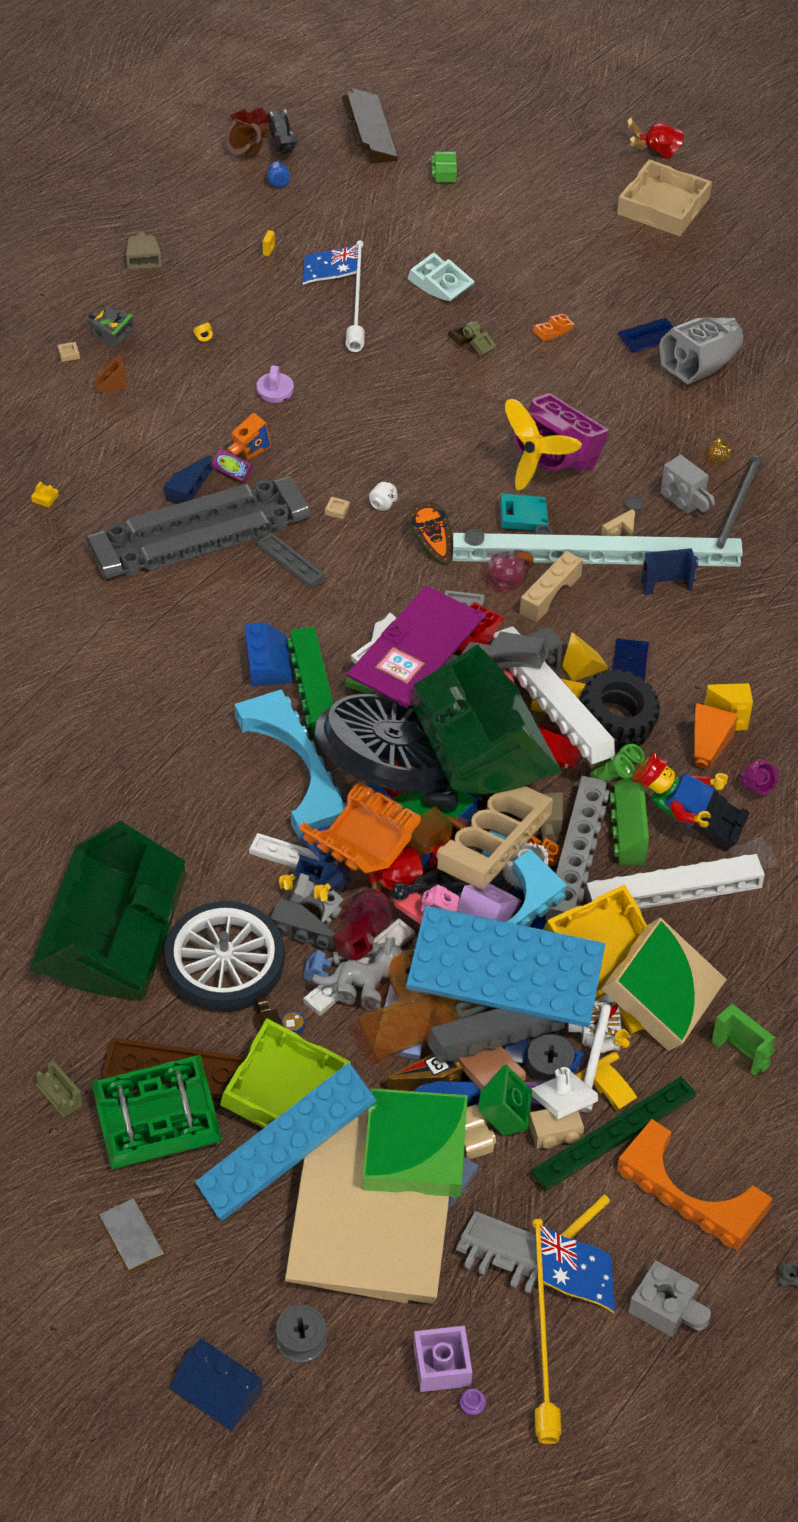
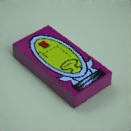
M219 449L213 462V467L243 482H246L254 466L222 449Z

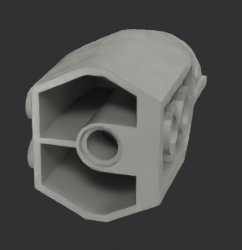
M696 318L673 327L661 338L659 344L661 366L687 384L710 376L720 370L741 349L743 345L742 330L735 321V318Z

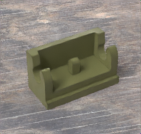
M52 1060L48 1063L47 1073L43 1075L41 1071H38L36 1087L64 1118L83 1105L81 1091L55 1061Z

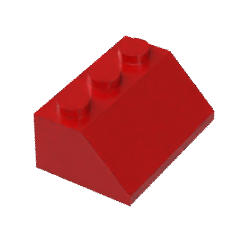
M537 724L556 761L560 762V766L571 769L572 766L579 765L582 758L580 750L571 744L566 734Z

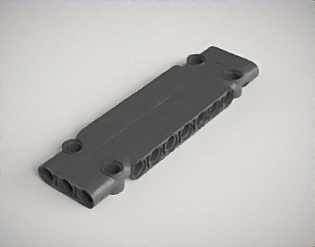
M291 476L276 479L272 482L268 479H261L257 481L256 488L251 489L246 484L132 517L124 525L122 523L110 524L108 532L100 531L87 535L86 541L100 572L106 580L122 574L134 576L145 567L148 570H154L268 535L273 529L283 531L287 529L288 524L310 518V511Z

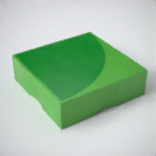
M371 1088V1092L377 1099V1102L369 1107L363 1190L396 1193L413 1191L426 1195L461 1197L468 1095Z

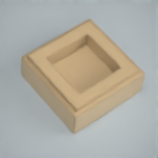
M76 342L57 345L62 362L80 359Z
M331 497L325 508V515L344 519L350 507V501Z

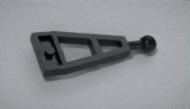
M435 869L415 878L414 884H395L392 888V896L398 901H403L408 898L409 894L420 892L423 895L425 891L430 890L436 885L443 886L452 893H461L464 886L471 884L465 881L454 882L448 876L450 874L440 869ZM498 873L490 884L496 887L503 886L504 878ZM437 880H438L439 883H440V884H430V883H432V882H434V881H437Z

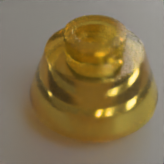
M720 437L714 439L709 450L708 459L712 463L729 460L732 453L730 445Z

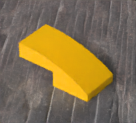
M607 1061L597 1067L593 1084L600 1094L604 1092L616 1112L637 1098L627 1082Z

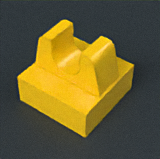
M39 482L31 496L32 502L49 508L59 496V493L51 485L46 486Z

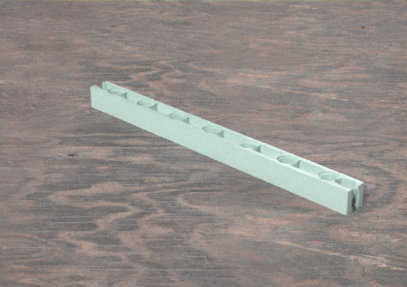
M453 533V561L514 562L515 554L527 552L533 555V563H555L568 551L583 559V564L643 565L644 553L692 548L694 556L698 557V566L740 567V557L743 554L741 538H728L724 548L720 549L717 547L719 538L484 533V542L478 546H471L465 542V533Z

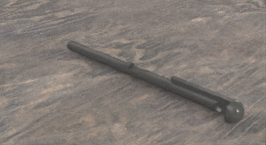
M754 455L749 459L750 468L717 542V547L720 549L724 548L757 469L763 466V459L759 455Z

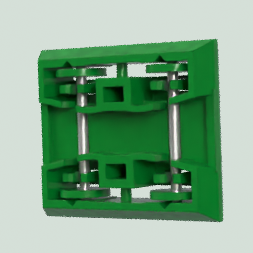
M200 1054L91 1081L111 1170L222 1142ZM165 1079L171 1083L162 1085L161 1080ZM135 1086H139L140 1091L130 1093ZM106 1094L112 1096V1098L106 1099Z

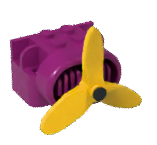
M550 393L533 398L528 411L519 401L515 399L507 400L505 411L514 430L515 444L523 454L515 477L516 490L520 491L527 487L534 475L537 464L550 471L564 470L569 467L578 471L586 468L594 470L610 430Z

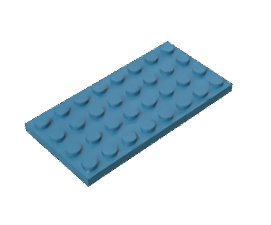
M426 905L406 989L589 1028L606 943Z

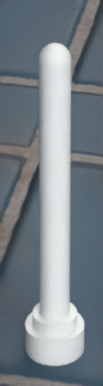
M604 1004L601 1008L584 1083L590 1088L593 1086L611 1010L608 1004ZM593 1104L588 1105L578 1111L587 1113L591 1112Z

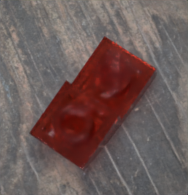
M263 107L249 113L246 109H243L230 116L232 121L239 119L244 123H248V125H261L268 122V115Z

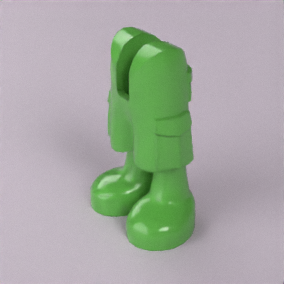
M635 744L625 745L620 751L615 753V756L598 762L590 772L589 777L607 782L618 776L629 779L635 771L634 765H639L644 761V752Z

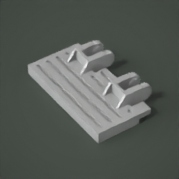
M475 1211L456 1250L466 1254L469 1247H472L464 1267L470 1269L476 1257L482 1258L483 1261L479 1266V1273L484 1275L495 1256L492 1264L512 1272L515 1265H518L513 1275L511 1286L517 1287L522 1275L530 1277L526 1282L525 1291L531 1293L538 1280L536 1235Z

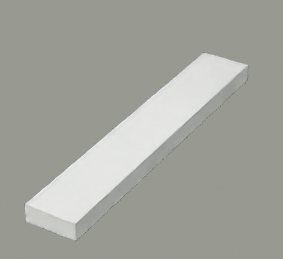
M397 919L379 934L373 943H384L388 938L393 937L395 945L401 948L415 936V931L402 920ZM366 954L356 961L371 964L374 963L376 955ZM337 984L317 986L303 998L304 1003L321 1016L338 1001Z

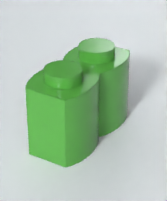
M435 151V156L431 157L432 177H435V182H456V152Z

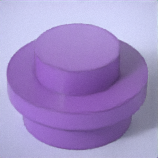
M469 1389L461 1395L460 1406L465 1413L476 1415L485 1408L486 1399L479 1390Z

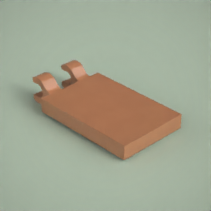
M501 1046L457 1059L463 1067V1071L480 1090L485 1087L503 1065H508L523 1081L526 1078V1072Z

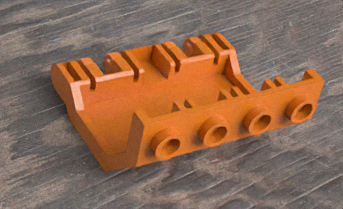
M358 782L348 794L347 806L329 829L319 831L315 828L313 830L306 822H303L298 829L304 834L303 839L309 844L314 845L316 843L321 851L326 854L331 852V856L339 862L346 861L345 864L354 871L359 869L364 873H369L391 866L411 840L412 832L420 823L421 817L408 808L402 809L403 807L399 803L379 792L374 793V789L362 782Z

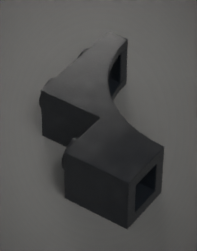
M286 109L270 111L268 122L271 136H274L276 151L282 152V154L292 152L298 140L297 135H294L291 130Z

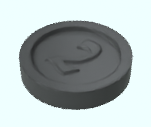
M629 496L625 500V508L629 511L633 509L635 512H639L644 508V500L639 496Z
M470 529L465 533V542L471 546H478L484 542L485 535L481 530Z

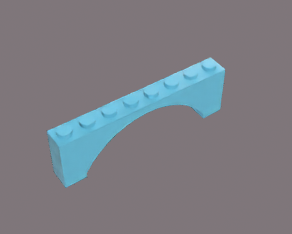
M281 689L235 704V718L243 733L250 731L275 738L296 751L307 765L311 777L310 786L298 808L291 811V825L299 840H301L303 833L298 828L303 822H306L313 830L315 828L331 826L345 809L347 803H343L341 792L338 787L334 786L331 773L329 771L326 772L324 761L321 756L317 755L314 742L309 741L306 727L301 726L297 711H293L290 698L288 696L285 697Z

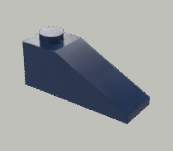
M208 455L175 473L164 485L166 501L179 504L193 500L213 471L212 456Z

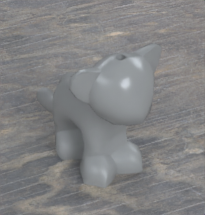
M391 937L386 940L384 946L376 954L374 963L365 964L356 960L344 961L331 976L322 977L314 975L312 981L323 986L337 984V999L347 1005H352L356 1001L357 992L352 985L363 988L361 1006L371 1012L380 1011L381 995L375 989L382 977L395 978L404 974L406 970L405 957L402 949L395 945V939Z

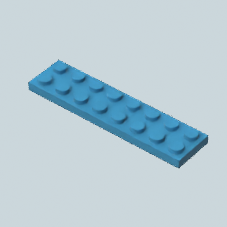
M347 1063L195 1182L218 1218L223 1221L376 1103L377 1099L354 1067Z

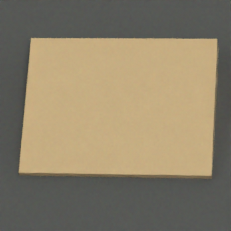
M368 1108L304 1158L285 1281L401 1303H408L409 1300L434 1304L438 1293L449 1196L426 1195L413 1191L396 1193L363 1190Z

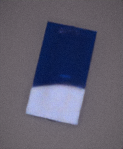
M662 318L620 331L618 336L633 353L659 345L661 338L674 326L667 318Z
M616 638L612 672L615 669L622 670L625 673L629 671L633 673L632 675L643 678V682H645L649 642Z

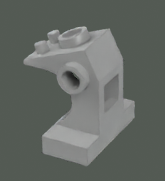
M301 873L289 901L299 904L311 903L317 906L321 913L320 921L328 927L332 921L330 917L335 919L341 912L342 908L340 905L344 899L334 890L328 891V900L321 901V897L315 899L314 887L320 884L309 881V876Z

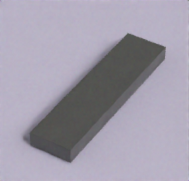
M272 532L257 541L259 549L309 589L325 580L323 572Z

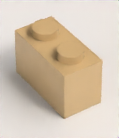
M547 1109L531 1112L529 1116V1128L536 1149H549L563 1143L572 1144L583 1137L584 1126L578 1110L560 1119Z

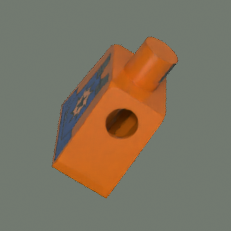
M252 413L232 431L231 435L234 444L227 448V452L234 456L241 454L245 459H251L270 448L271 442L266 422L255 413Z

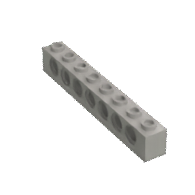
M586 776L581 778L556 875L567 884L566 897L560 904H554L549 908L546 913L545 922L570 909L580 907L577 905L578 901H583L585 889L582 888V884L586 885L589 872L586 869L591 868L593 855H590V853L596 850L598 839L595 838V834H600L602 822H599V818H604L606 810L603 802L608 803L610 790H606L607 781Z

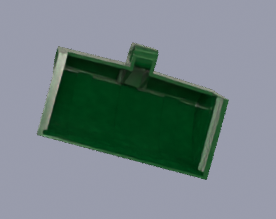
M479 644L413 685L412 706L449 784L454 790L477 794L499 793L531 784L548 774L552 777L562 771L517 686Z
M120 820L76 844L29 970L38 976L46 974L69 986L99 995L128 999L146 997L187 877L186 861Z

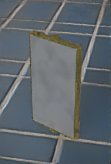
M134 1197L120 1204L115 1203L113 1207L97 1214L128 1274L144 1266L149 1267L150 1263L165 1257L164 1250Z

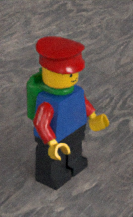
M656 752L652 753L635 769L632 774L633 783L639 782L642 787H649L654 791L651 800L657 808L677 822H684L688 827L694 830L698 829L704 837L724 852L737 844L750 812L744 808L739 810L728 803L725 797L719 795L714 790V788L717 790L724 788L728 779L726 774L718 773L715 775V779L708 776L683 774L678 778L675 777L674 770L667 766V760L657 757Z

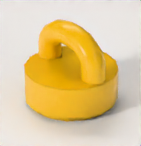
M208 322L193 329L199 341H209L213 336L211 325ZM208 332V336H201V334Z

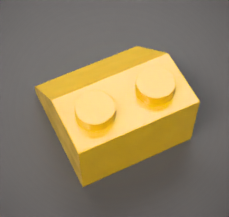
M750 684L707 685L704 705L738 714L736 731L748 730L753 706Z

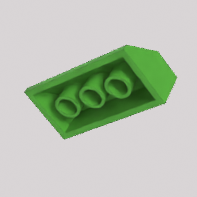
M632 777L629 779L623 778L614 784V791L609 794V803L614 807V809H611V822H615V826L612 827V838L616 839L617 844H614V857H618V865L645 866L649 834L644 787L639 782L633 783Z

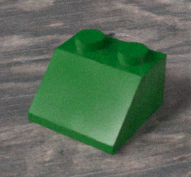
M503 1065L481 1090L478 1111L503 1136L528 1130L532 1097L531 1088L508 1065Z

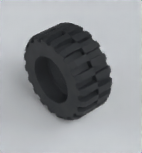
M615 669L613 672L605 670L602 673L599 672L593 675L586 682L579 700L614 738V750L619 749L620 751L625 745L635 744L639 746L646 742L659 718L660 702L657 700L658 697L655 691L651 690L652 687L648 682H643V678L632 675V672L627 671L625 673L619 669ZM603 703L618 704L628 710L632 717L617 716L611 713Z

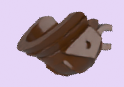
M234 119L226 131V147L231 153L236 155L245 153L246 156L257 154L261 149L262 138L269 136L267 133L269 128L266 124L259 127L257 124L248 125V123H244L239 119Z

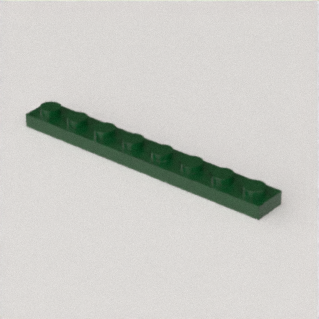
M682 1076L533 1168L531 1170L532 1177L545 1192L639 1134L651 1119L658 1122L696 1097V1092Z

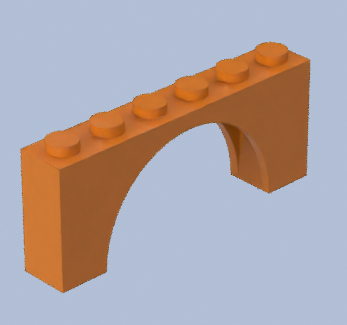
M651 1119L619 1157L617 1171L624 1178L631 1179L637 1183L643 1191L659 1198L664 1205L671 1206L677 1210L685 1219L692 1220L698 1224L706 1233H711L719 1238L725 1246L732 1247L738 1251L769 1212L773 1198L753 1185L738 1197L721 1202L702 1201L683 1193L669 1179L663 1164V1153L669 1145L671 1131Z

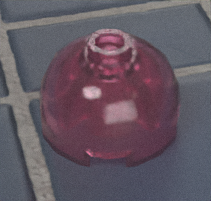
M498 554L491 556L488 574L491 581L499 589L508 591L523 584L528 574L529 565L525 566V561L517 556L506 554V558L498 557Z
M377 889L362 890L354 895L349 904L348 920L352 924L367 914L370 916L375 934L382 933L389 927L392 920L393 908L391 901L383 892Z

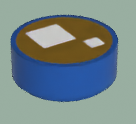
M288 1012L282 1017L281 1023L283 1027L296 1034H300L304 1030L305 1020L300 1013Z

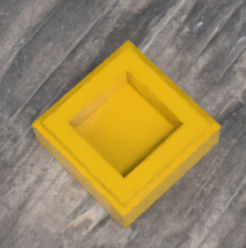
M268 230L262 241L263 255L269 256L275 247L274 231Z

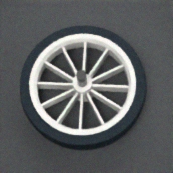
M233 901L207 903L187 912L170 930L164 950L166 973L176 992L189 1003L211 1011H235L258 1003L257 997L267 996L279 982L285 962L282 936L275 923L265 913L255 907ZM227 924L226 932H220L218 938L212 926ZM230 926L244 927L232 942H229ZM207 928L216 945L196 933ZM251 931L259 937L239 945ZM191 940L205 949L184 947ZM264 945L267 950V954L246 953ZM182 957L201 959L186 966L182 963ZM244 962L263 963L265 965L261 972ZM209 967L198 981L189 975ZM234 967L254 979L242 984ZM218 969L220 971L218 988L204 985ZM230 971L237 985L236 987L222 988L224 972Z

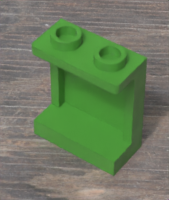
M733 1004L717 1016L711 1043L719 1048L728 1040L753 1060L751 1074L755 1076L760 1071L764 1072L771 1064L770 1056L774 1051L775 1037Z

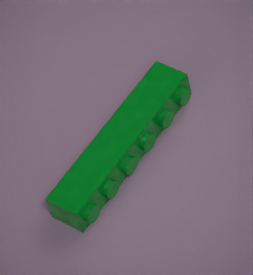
M313 626L291 629V638H287L289 651H293L291 653L292 666L296 665V669H294L295 680L300 682L298 684L299 697L303 696L304 699L301 700L302 711L307 712V715H305L306 728H310L312 736H315L317 719L325 710L332 707L333 701L316 629Z

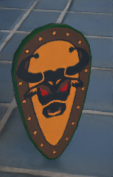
M421 502L415 505L410 511L408 518L415 537L434 560L442 565L449 564L453 553V540L447 514L436 503Z

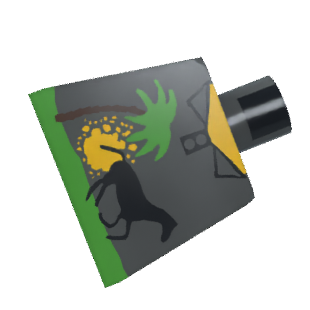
M109 308L104 309L99 315L91 313L87 319V323L92 325L93 336L114 349L134 330L132 314Z

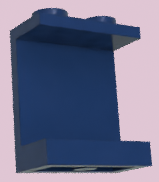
M692 548L644 553L641 583L645 595L653 594L655 582L685 579L687 589L691 591L693 582H696L695 568H698V557L694 556Z

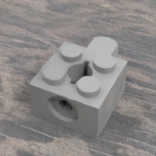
M682 455L677 456L664 465L660 493L677 505L678 508L689 514L696 508L705 512L715 504L714 497L706 491L709 475Z
M656 1260L632 1296L629 1313L671 1337L674 1336L682 1322L695 1330H704L708 1326L711 1311L708 1307L695 1301L699 1284Z

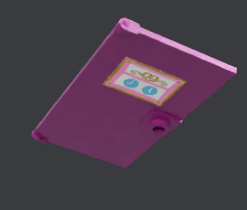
M425 585L347 673V677L407 708L411 704L414 691L413 685L444 666L486 615L478 609L475 610Z

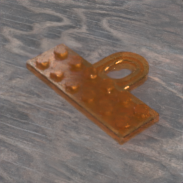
M406 950L394 957L388 971L389 981L399 1002L358 1017V1022L377 1062L427 1042L431 1027L499 1008L424 992L415 993L406 989L407 975L405 971L411 966L415 950Z

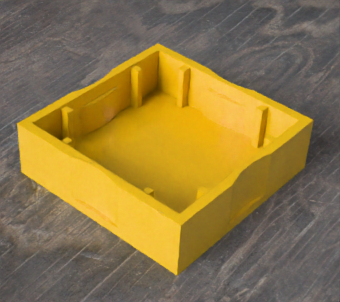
M624 884L598 896L586 905L575 907L547 920L543 930L606 943L595 996L596 1000L606 994L601 988L617 966L626 959L632 945L647 924L642 917L639 907Z

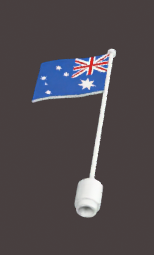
M357 241L355 246L317 252L304 257L303 285L314 281L340 278L357 273L354 325L348 327L346 331V346L351 352H359L363 348L365 337L364 329L358 326L361 249L363 248V241Z

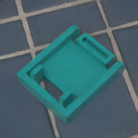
M501 493L499 500L501 528L535 531L540 525L549 526L545 497ZM513 505V515H506V511H511Z

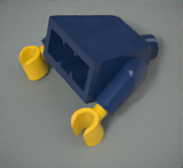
M300 855L296 869L291 872V875H282L279 878L280 888L289 890L293 888L292 880L297 881L301 873L309 876V881L320 884L314 887V898L321 897V901L328 900V891L333 889L342 891L343 887H347L350 881L347 869Z

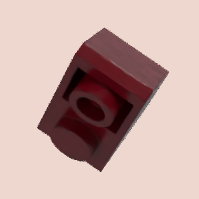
M364 915L332 936L339 956L348 960H358L372 951L375 931L369 915Z

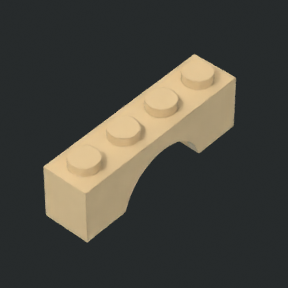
M566 551L521 597L520 614L537 623L548 611L557 591L563 585L571 587L581 577L583 559Z

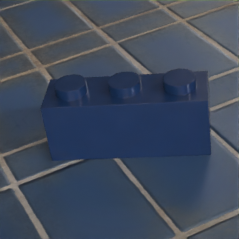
M202 1338L195 1343L184 1357L170 1387L172 1392L231 1432L263 1393L262 1378Z

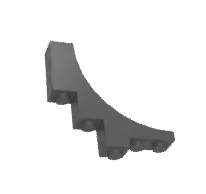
M502 631L493 640L492 645L479 644L501 669L510 667L541 668L549 654L544 638ZM469 642L461 654L479 643ZM452 655L445 664L449 663L458 656Z

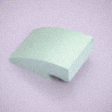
M432 253L410 269L407 278L423 291L447 301H452L475 282L451 260L444 261L435 253Z

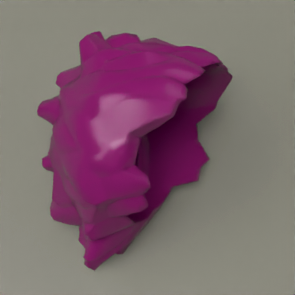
M762 759L753 761L741 774L742 777L739 779V781L743 782L741 787L748 788L750 792L756 795H767L774 789L775 783L780 779L777 773L779 769L772 763Z

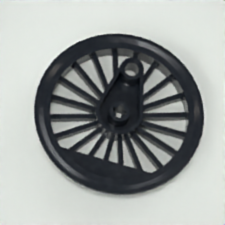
M356 694L338 700L317 719L315 736L319 746L335 764L353 776L382 788L409 793L433 792L450 786L412 704L405 708L384 695ZM379 758L388 760V764L382 762ZM394 761H399L402 767L394 766ZM409 761H410L417 769H413V768L411 767Z

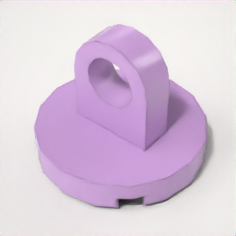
M272 365L270 373L263 375L257 381V394L267 402H283L285 398L288 397L289 399L294 392L292 379L280 373V366Z

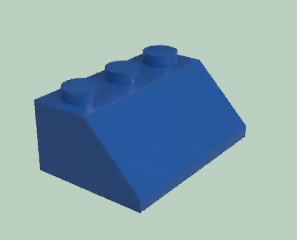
M265 622L245 624V643L251 687L293 683L286 634Z

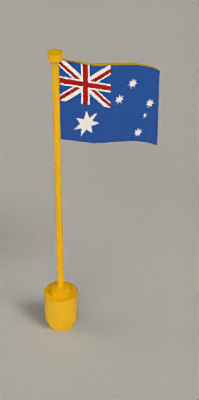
M534 1219L544 1403L534 1410L535 1433L540 1443L554 1444L559 1442V1436L562 1434L560 1408L549 1402L543 1283L566 1295L596 1303L615 1313L612 1261L608 1253L592 1245L563 1237L543 1227L541 1219Z

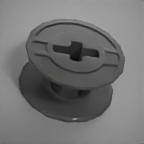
M550 1034L536 1038L528 1049L527 1071L529 1075L538 1083H545L556 1078L555 1071L557 1069L560 1070L561 1067L569 1068L572 1065L574 1049L570 1042L558 1035ZM548 1058H553V1063H548Z
M307 1305L290 1307L280 1315L276 1323V1344L280 1353L285 1358L294 1362H308L316 1359L326 1346V1322L323 1315L317 1309ZM298 1329H303L304 1339H300Z

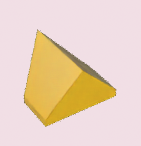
M571 633L562 664V669L570 681H577L607 670L608 666L599 653L576 634Z

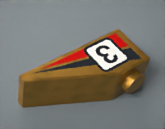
M432 1054L387 1076V1090L414 1091L423 1084H430L435 1081L460 1082L462 1080L463 1067L457 1059L439 1063L435 1055Z

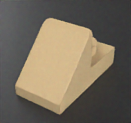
M631 509L602 525L601 536H633L635 511Z

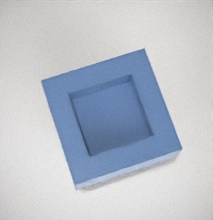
M317 950L306 959L302 978L311 981L314 975L328 977L329 974L322 969L327 970L331 966V962L324 958V952Z

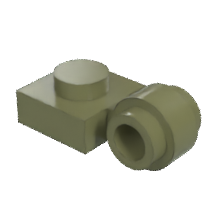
M470 322L464 326L463 334L467 338H474L470 343L479 356L482 357L493 350L496 344L486 331L482 334L480 333L481 327L478 322Z

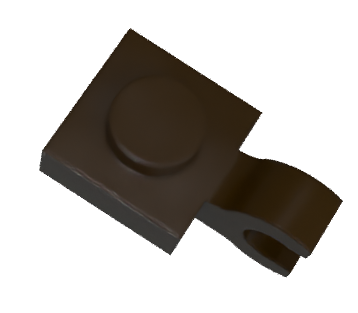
M266 995L257 997L258 1003L256 1005L259 1014L254 1015L258 1031H260L266 1019L283 1026L277 1009L270 1011Z

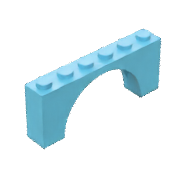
M531 849L514 861L512 873L522 886L525 901L519 912L506 922L529 927L534 919L538 916L543 917L551 906L560 904L566 897L567 884Z

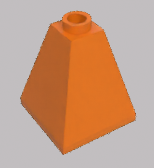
M699 703L696 704L694 718V763L697 767L706 769L713 765L735 736L738 714Z

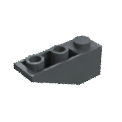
M279 898L270 919L279 929L281 936L315 944L321 948L335 949L332 936L336 933L303 905Z

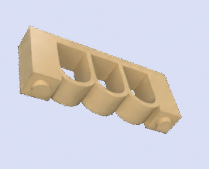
M526 786L495 793L487 802V810L478 811L473 815L471 827L459 830L455 835V841L449 840L445 846L439 848L436 855L438 858L437 868L484 890L551 816L553 799ZM500 812H508V813H511V814H513V815H515V816H517V817H519V818H522L523 821H522V822H519V821H517V820H515V819H513V818H511V817H508V816H506V815H504V814H502V813H500ZM483 829H492L508 837L504 840ZM467 846L478 847L488 853H491V855L488 858L472 849L467 848Z

